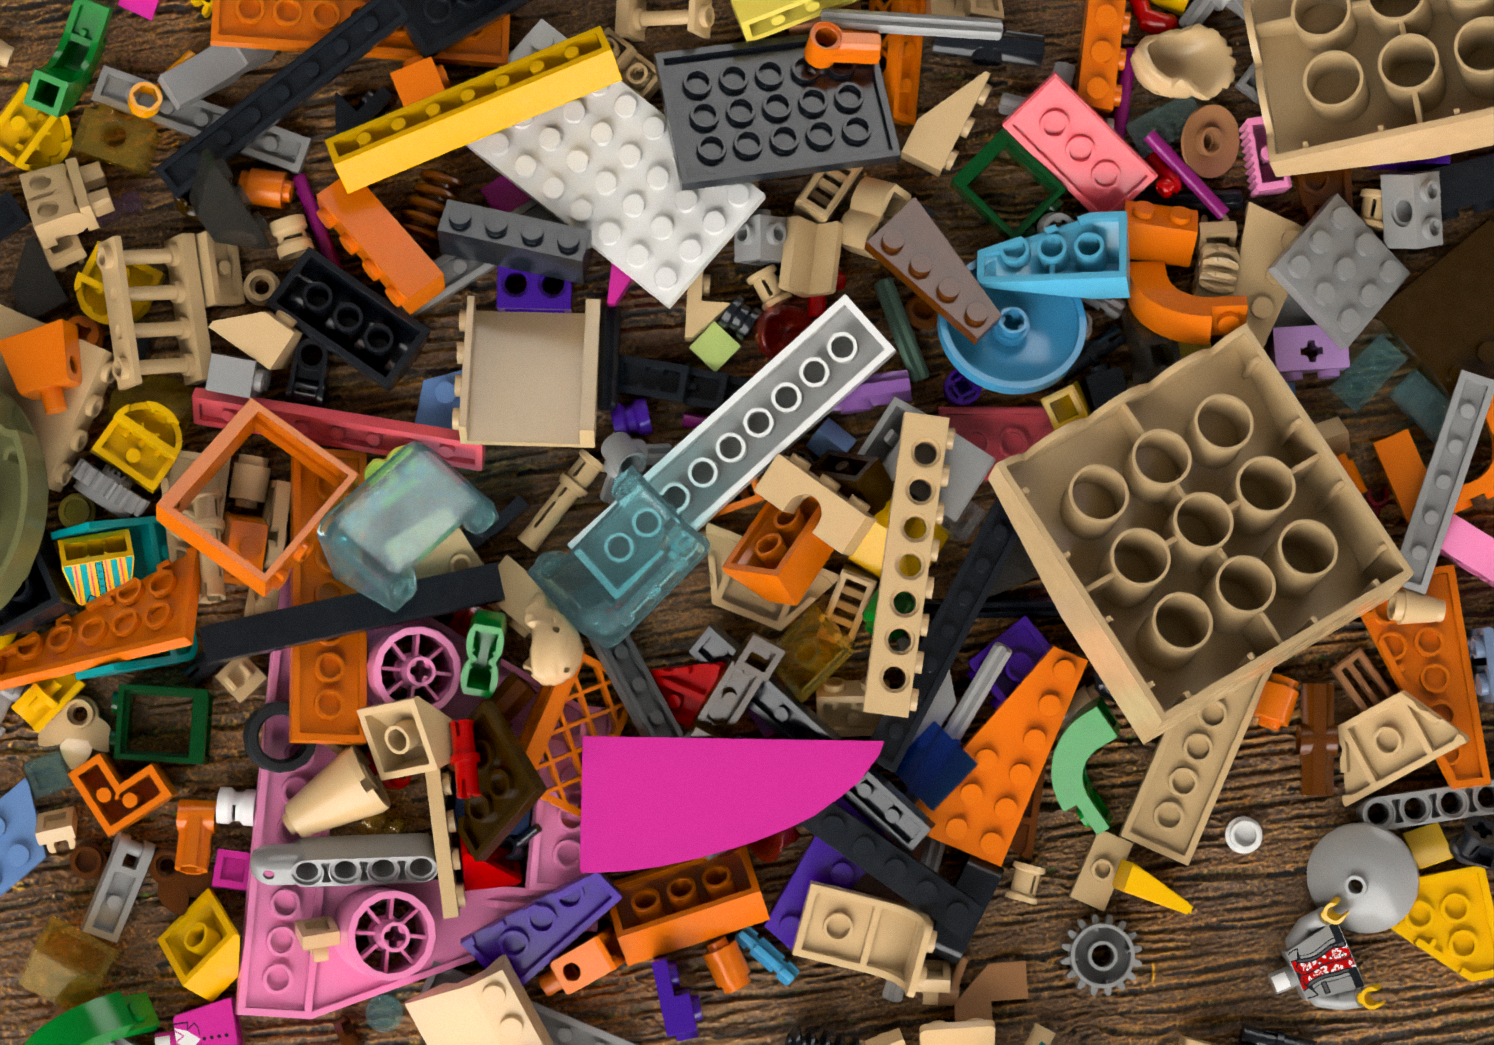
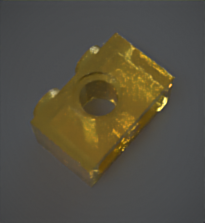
M98 105L97 110L85 106L71 148L79 155L148 177L162 137L153 129L154 123L133 116L132 121L119 118V111L103 105ZM118 130L125 131V142L118 147L110 146L111 135Z

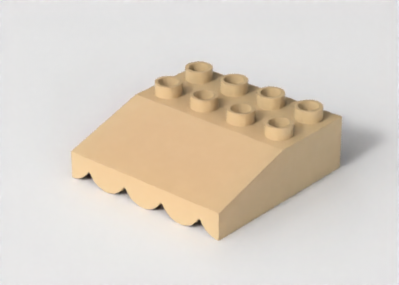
M1243 0L1246 29L1255 64L1257 93L1267 134L1269 163L1276 177L1431 159L1494 145V0Z
M1246 323L1226 335L1213 347L1199 350L1179 360L1149 383L1139 384L1122 392L1103 404L1087 418L1077 419L1058 428L1042 438L1023 454H1016L996 463L988 477L1061 618L1143 745L1387 601L1415 574Z

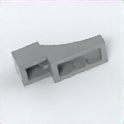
M211 45L187 61L160 74L157 81L178 111L237 82L242 74L271 61L277 50Z

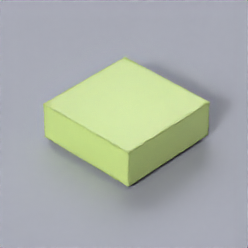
M715 321L689 347L704 364L715 372H718L741 348Z

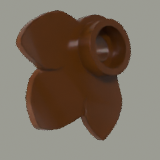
M162 848L154 853L149 865V872L152 878L158 882L159 900L169 911L183 916L187 911L190 897L198 898L208 887L215 894L218 893L219 888L212 887L213 873L209 869L208 873L200 875L185 874L175 869L172 873H163L161 870L162 863L166 860H172L175 863L177 850ZM212 848L210 853V859L212 858L214 853V850Z

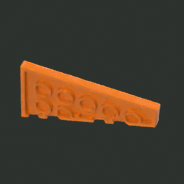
M191 546L186 549L187 555L174 562L167 559L157 564V571L139 580L133 577V579L85 604L86 610L73 617L67 613L56 619V626L41 634L34 631L1 649L0 691L193 645L201 586L199 550Z
M1454 565L1438 566L1434 568L1425 595L1445 601L1446 613L1442 622L1399 625L1396 623V620H1389L1387 616L1388 600L1360 617L1399 691H1407L1469 736L1471 741L1435 759L1451 790L1489 786L1491 778Z
M1054 645L1047 650L1026 674L1021 683L1004 699L985 724L983 723L946 765L941 774L914 803L936 824L926 836L1000 867L1002 866L1088 663L1086 658Z

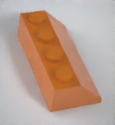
M746 845L732 848L710 860H707L706 856L655 867L612 881L623 894V898L609 910L618 942L628 966L770 920Z

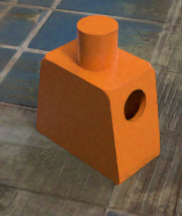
M59 319L0 340V352L20 395L31 400L42 399L47 415L66 411L68 407L64 391L80 386L82 383L77 326Z
M224 512L223 520L225 521L226 528L223 534H221V542L262 571L268 536V524L258 516ZM224 569V583L247 586Z
M608 926L565 951L549 963L551 970L538 977L540 986L547 996H551L561 989L567 995H570L617 969L626 961L612 926ZM574 964L579 967L580 972L575 969Z

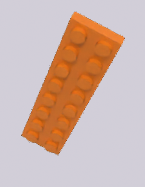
M213 0L210 45L304 53L371 0ZM510 14L432 57L433 62L496 68L508 64ZM401 27L363 57L408 60L420 54L403 27Z
M324 449L359 474L357 487L359 495L348 509L342 507L335 515L337 517L335 524L325 536L319 534L312 542L314 545L307 558L302 563L296 561L290 568V607L367 591V482L363 477L364 470L367 467V452ZM291 456L290 543L337 489L293 456ZM367 631L290 648L289 743L366 744L367 740L356 710L367 707Z

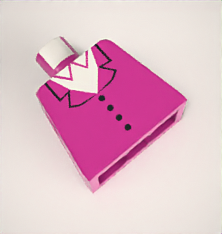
M236 995L173 1016L175 1031L156 1033L155 1045H244L240 1016L234 1013Z

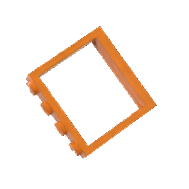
M250 398L156 504V520L265 598L273 588L279 590L284 585L290 575L288 570L296 561L302 563L313 549L314 545L312 542L319 534L325 536L331 530L337 519L335 515L342 507L348 509L359 495L357 490L359 474L256 400ZM254 430L337 488L265 573L181 514Z

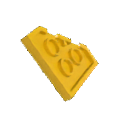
M1471 865L1419 876V891L1413 907L1404 919L1389 929L1468 981L1473 982L1494 977V906L1485 868Z

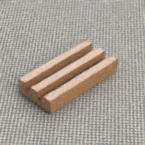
M1358 647L1351 654L1341 659L1340 662L1331 666L1329 671L1357 710L1362 713L1369 708L1341 671L1342 669L1346 668L1373 706L1379 704L1380 700L1352 663L1356 659H1358L1386 699L1393 696L1394 693L1361 647Z

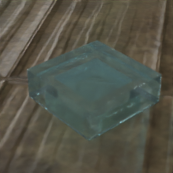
M60 751L23 765L36 799H41L73 786Z

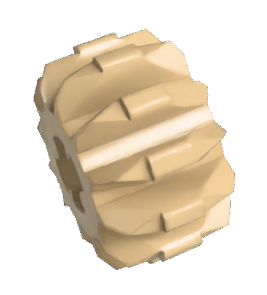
M1206 243L1202 247L1197 258L1192 281V293L1194 296H1233L1240 267V256L1236 248L1228 247L1227 244Z

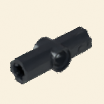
M1003 26V34L1000 40L933 36L932 54L970 59V62L982 66L1011 64L1041 68L1045 48V35L1009 31Z

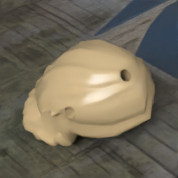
M1200 23L1184 27L1183 29L1167 30L1160 34L1145 36L1135 46V50L1130 58L1132 70L1138 82L1152 93L1169 98L1187 99L1193 96L1201 100H1210V98L1217 96L1222 88L1227 89L1235 78L1233 69L1236 66V59L1232 57V47L1227 46L1226 39L1220 36L1219 31L1212 28L1208 29Z
M537 593L525 608L526 616L524 619L526 625L530 627L532 644L529 649V658L524 661L523 668L532 672L531 677L539 681L541 685L556 686L563 684L576 673L582 661L584 646L572 620L563 615L559 609L552 607L548 597Z

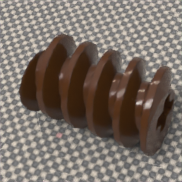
M422 170L420 177L426 183L415 184L413 189L420 197H409L407 202L414 210H403L401 216L408 223L399 224L421 248L435 252L436 250L428 241L429 239L438 240V233L434 228L439 226L440 215L444 211L447 199L459 201L460 196L452 189L454 186L465 187L466 184L438 170Z

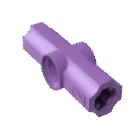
M908 370L872 374L830 413L841 411V414H852L870 411L874 409L873 407L889 405L894 396L906 403L912 402Z

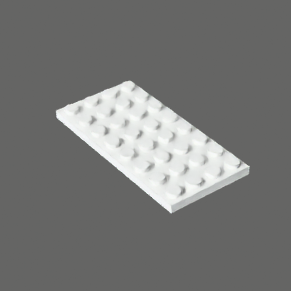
M541 18L509 54L508 64L562 42L567 38ZM622 81L613 83L465 145L561 223L592 230V247L669 309L766 199L765 193L751 182L681 191L665 115Z

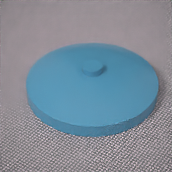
M974 260L967 264L966 267L977 280V260ZM982 288L1002 316L1000 321L976 345L939 313L937 314V329L940 343L953 366L973 383L985 389L1003 394L1034 393L1057 383L1076 363L1083 348L1087 331L1084 306L1081 298Z

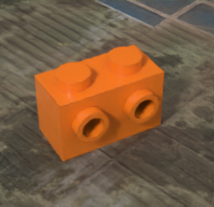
M423 55L410 58L403 62V68L390 73L403 107L452 87L443 64L435 66L431 56L425 59Z
M1125 200L1122 211H1127L1130 259L1165 261V264L1189 268L1198 235V210H1191L1183 206L1157 205L1148 201L1136 202Z

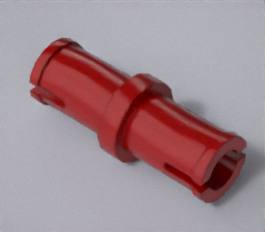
M473 719L458 720L459 723L454 720L449 722L453 749V755L450 756V764L454 765L456 796L460 799L472 798V795L478 797L481 796L477 763L481 760L480 753L476 752L474 721Z

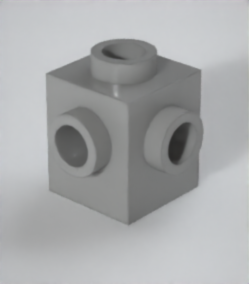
M756 209L734 234L735 263L758 266L781 263L783 244L787 236L785 229L786 218L771 216V210Z

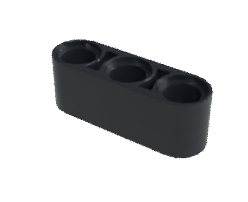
M968 855L954 885L983 904L984 909L963 939L935 920L933 930L937 931V939L932 954L957 965L1001 880L1004 868L974 855Z

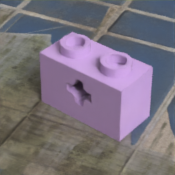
M1318 325L1273 328L1268 337L1269 358L1285 381L1303 380V374L1317 373L1318 379L1340 377V371L1350 367L1349 347L1340 350ZM1307 345L1310 351H1316V356L1310 359V362L1308 356L1301 355V350L1306 348Z

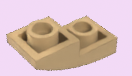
M607 27L604 34L612 49L623 79L621 81L648 102L659 89L655 65L639 54L629 42L615 35V32Z

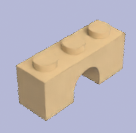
M778 453L753 491L782 512L791 514L795 513L805 499L809 497L816 498L821 506V518L812 533L841 554L853 556L877 520V518L868 513L871 506L853 494L850 498L844 496L838 491L841 487L838 482L823 473L820 478L809 471L812 464L798 454L793 453L790 457Z

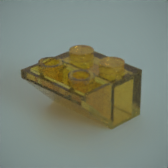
M51 916L30 953L18 984L68 1011L97 998L122 953L64 921Z

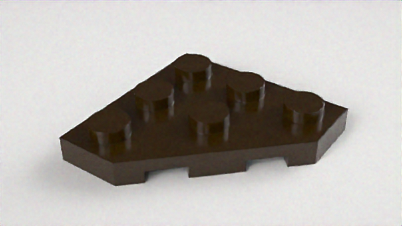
M483 701L469 718L474 721L476 752L480 753L481 761L477 763L481 796L474 797L472 795V798H465L464 816L458 818V833L475 862L486 861L547 790L546 785L494 701Z

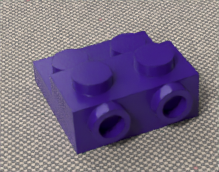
M1026 615L1021 617L966 662L971 668L966 672V675L972 681L995 642H1001L1012 650L1010 658L989 691L994 696L989 702L995 710L1014 691L1026 674L1051 647Z
M668 954L653 958L651 963L667 1037L675 1035L676 1041L698 1037L697 1021L703 1020L699 994L692 996L690 987L675 990V987L680 986L681 981L677 962H669Z

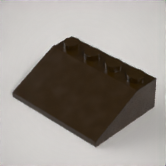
M1486 219L1402 288L1377 313L1382 323L1439 398L1451 400L1460 370L1484 377L1494 368V223L1490 219Z

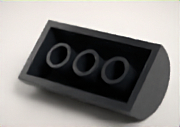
M310 247L307 248L265 303V307L275 314L278 310H281L297 321L294 326L295 328L387 391H391L405 376L419 356L430 335L429 328Z

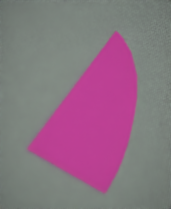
M583 736L580 873L632 871L675 864L746 845L786 830L815 816L855 786L879 756L884 741Z

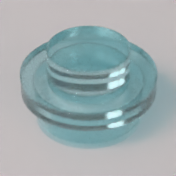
M387 994L379 995L373 998L367 1005L366 1020L376 1031L390 1032L397 1028L403 1019V1007L394 996Z

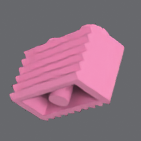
M1262 116L1247 118L1238 131L1242 133L1239 138L1243 142L1240 145L1244 147L1242 153L1245 154L1243 160L1247 162L1244 167L1248 169L1245 174L1249 176L1246 180L1250 183L1248 189L1251 190L1249 196L1257 198L1286 193L1292 187L1291 177L1275 176L1269 163L1267 134Z

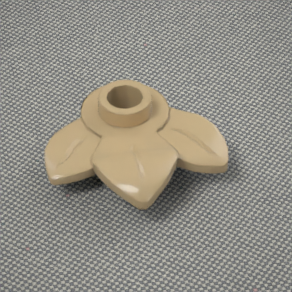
M78 695L38 734V745L46 747L60 745V750L66 764L70 769H76L89 759L93 749L100 752H110L109 734L111 727L99 717V708L93 699ZM79 707H84L87 710V717L83 721H79L75 716V712Z

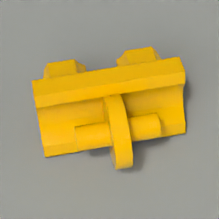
M75 673L34 682L11 708L37 733H40L83 689L86 683L82 680H76Z

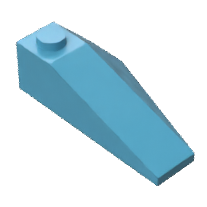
M1127 211L1089 212L1078 216L1077 221L1059 227L1056 224L1045 227V232L1027 238L1019 236L977 251V282L982 288L1076 298H1130V252Z

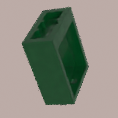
M1002 128L951 180L949 185L1006 241L1019 236L1022 238L1033 236L1037 232V225L1035 223L1044 214L1057 212L1065 202L1061 197L1067 190L1005 128ZM1004 151L1049 194L1015 230L969 187Z
M119 684V691L113 692L111 703L112 713L117 714L116 729L111 728L109 734V750L114 751V759L209 764L214 690ZM134 694L193 698L189 753L130 750Z

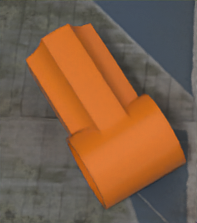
M828 21L818 22L810 31L804 56L811 66L819 69L828 68L834 62L878 64L880 60L881 34H879V31L840 29L836 24ZM818 43L826 44L828 47L821 46Z
M179 800L176 820L179 835L174 866L176 871L190 875L208 873L212 836L217 833L218 823L216 822L217 801Z

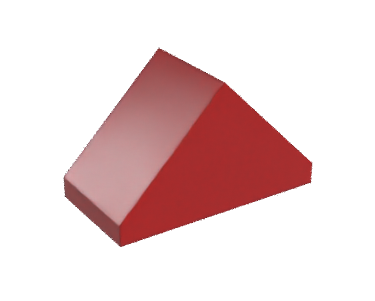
M459 835L465 891L516 886L522 882L519 860L505 859V856L512 852L510 848H503L499 845L486 861L475 862Z

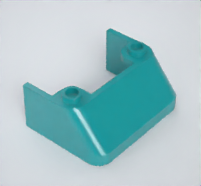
M156 516L91 521L51 532L52 540L129 528L134 553L133 577L139 580L156 572V565L169 559L166 528L156 520ZM196 630L194 632L193 645L76 672V680L129 673L189 661L194 658L198 649Z

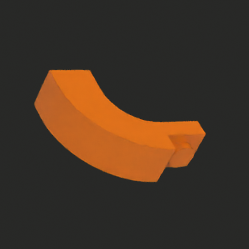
M1165 261L1130 262V298H1127V301L1134 316L1151 331L1178 342L1210 345L1211 335H1227L1246 323L1248 311L1246 296L1200 297L1180 291L1169 281Z

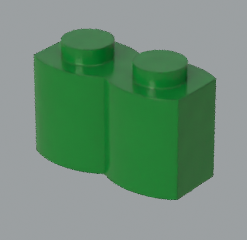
M477 609L472 616L466 640L467 652L460 679L463 694L490 698L497 687L501 667V654L507 630L506 617L502 612Z

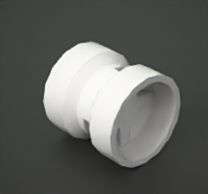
M220 787L216 804V822L230 824L232 821H240L243 826H253L257 790L246 789L243 792H236L233 787Z

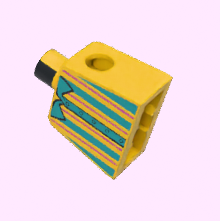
M129 528L57 540L62 571L77 604L83 606L98 596L133 579L134 553Z

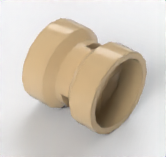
M304 214L286 216L269 224L272 235L278 240L279 245L276 250L280 261L299 258L308 247L315 250L312 239L306 235L305 229L308 225Z

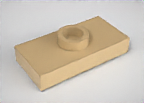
M1106 831L1099 835L1095 834L1069 897L1104 912L1114 890L1112 883L1119 863L1122 859L1127 860L1134 843Z

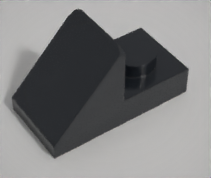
M384 86L378 91L372 89L360 100L359 105L361 108L356 111L336 92V135L385 115L397 103L394 96Z

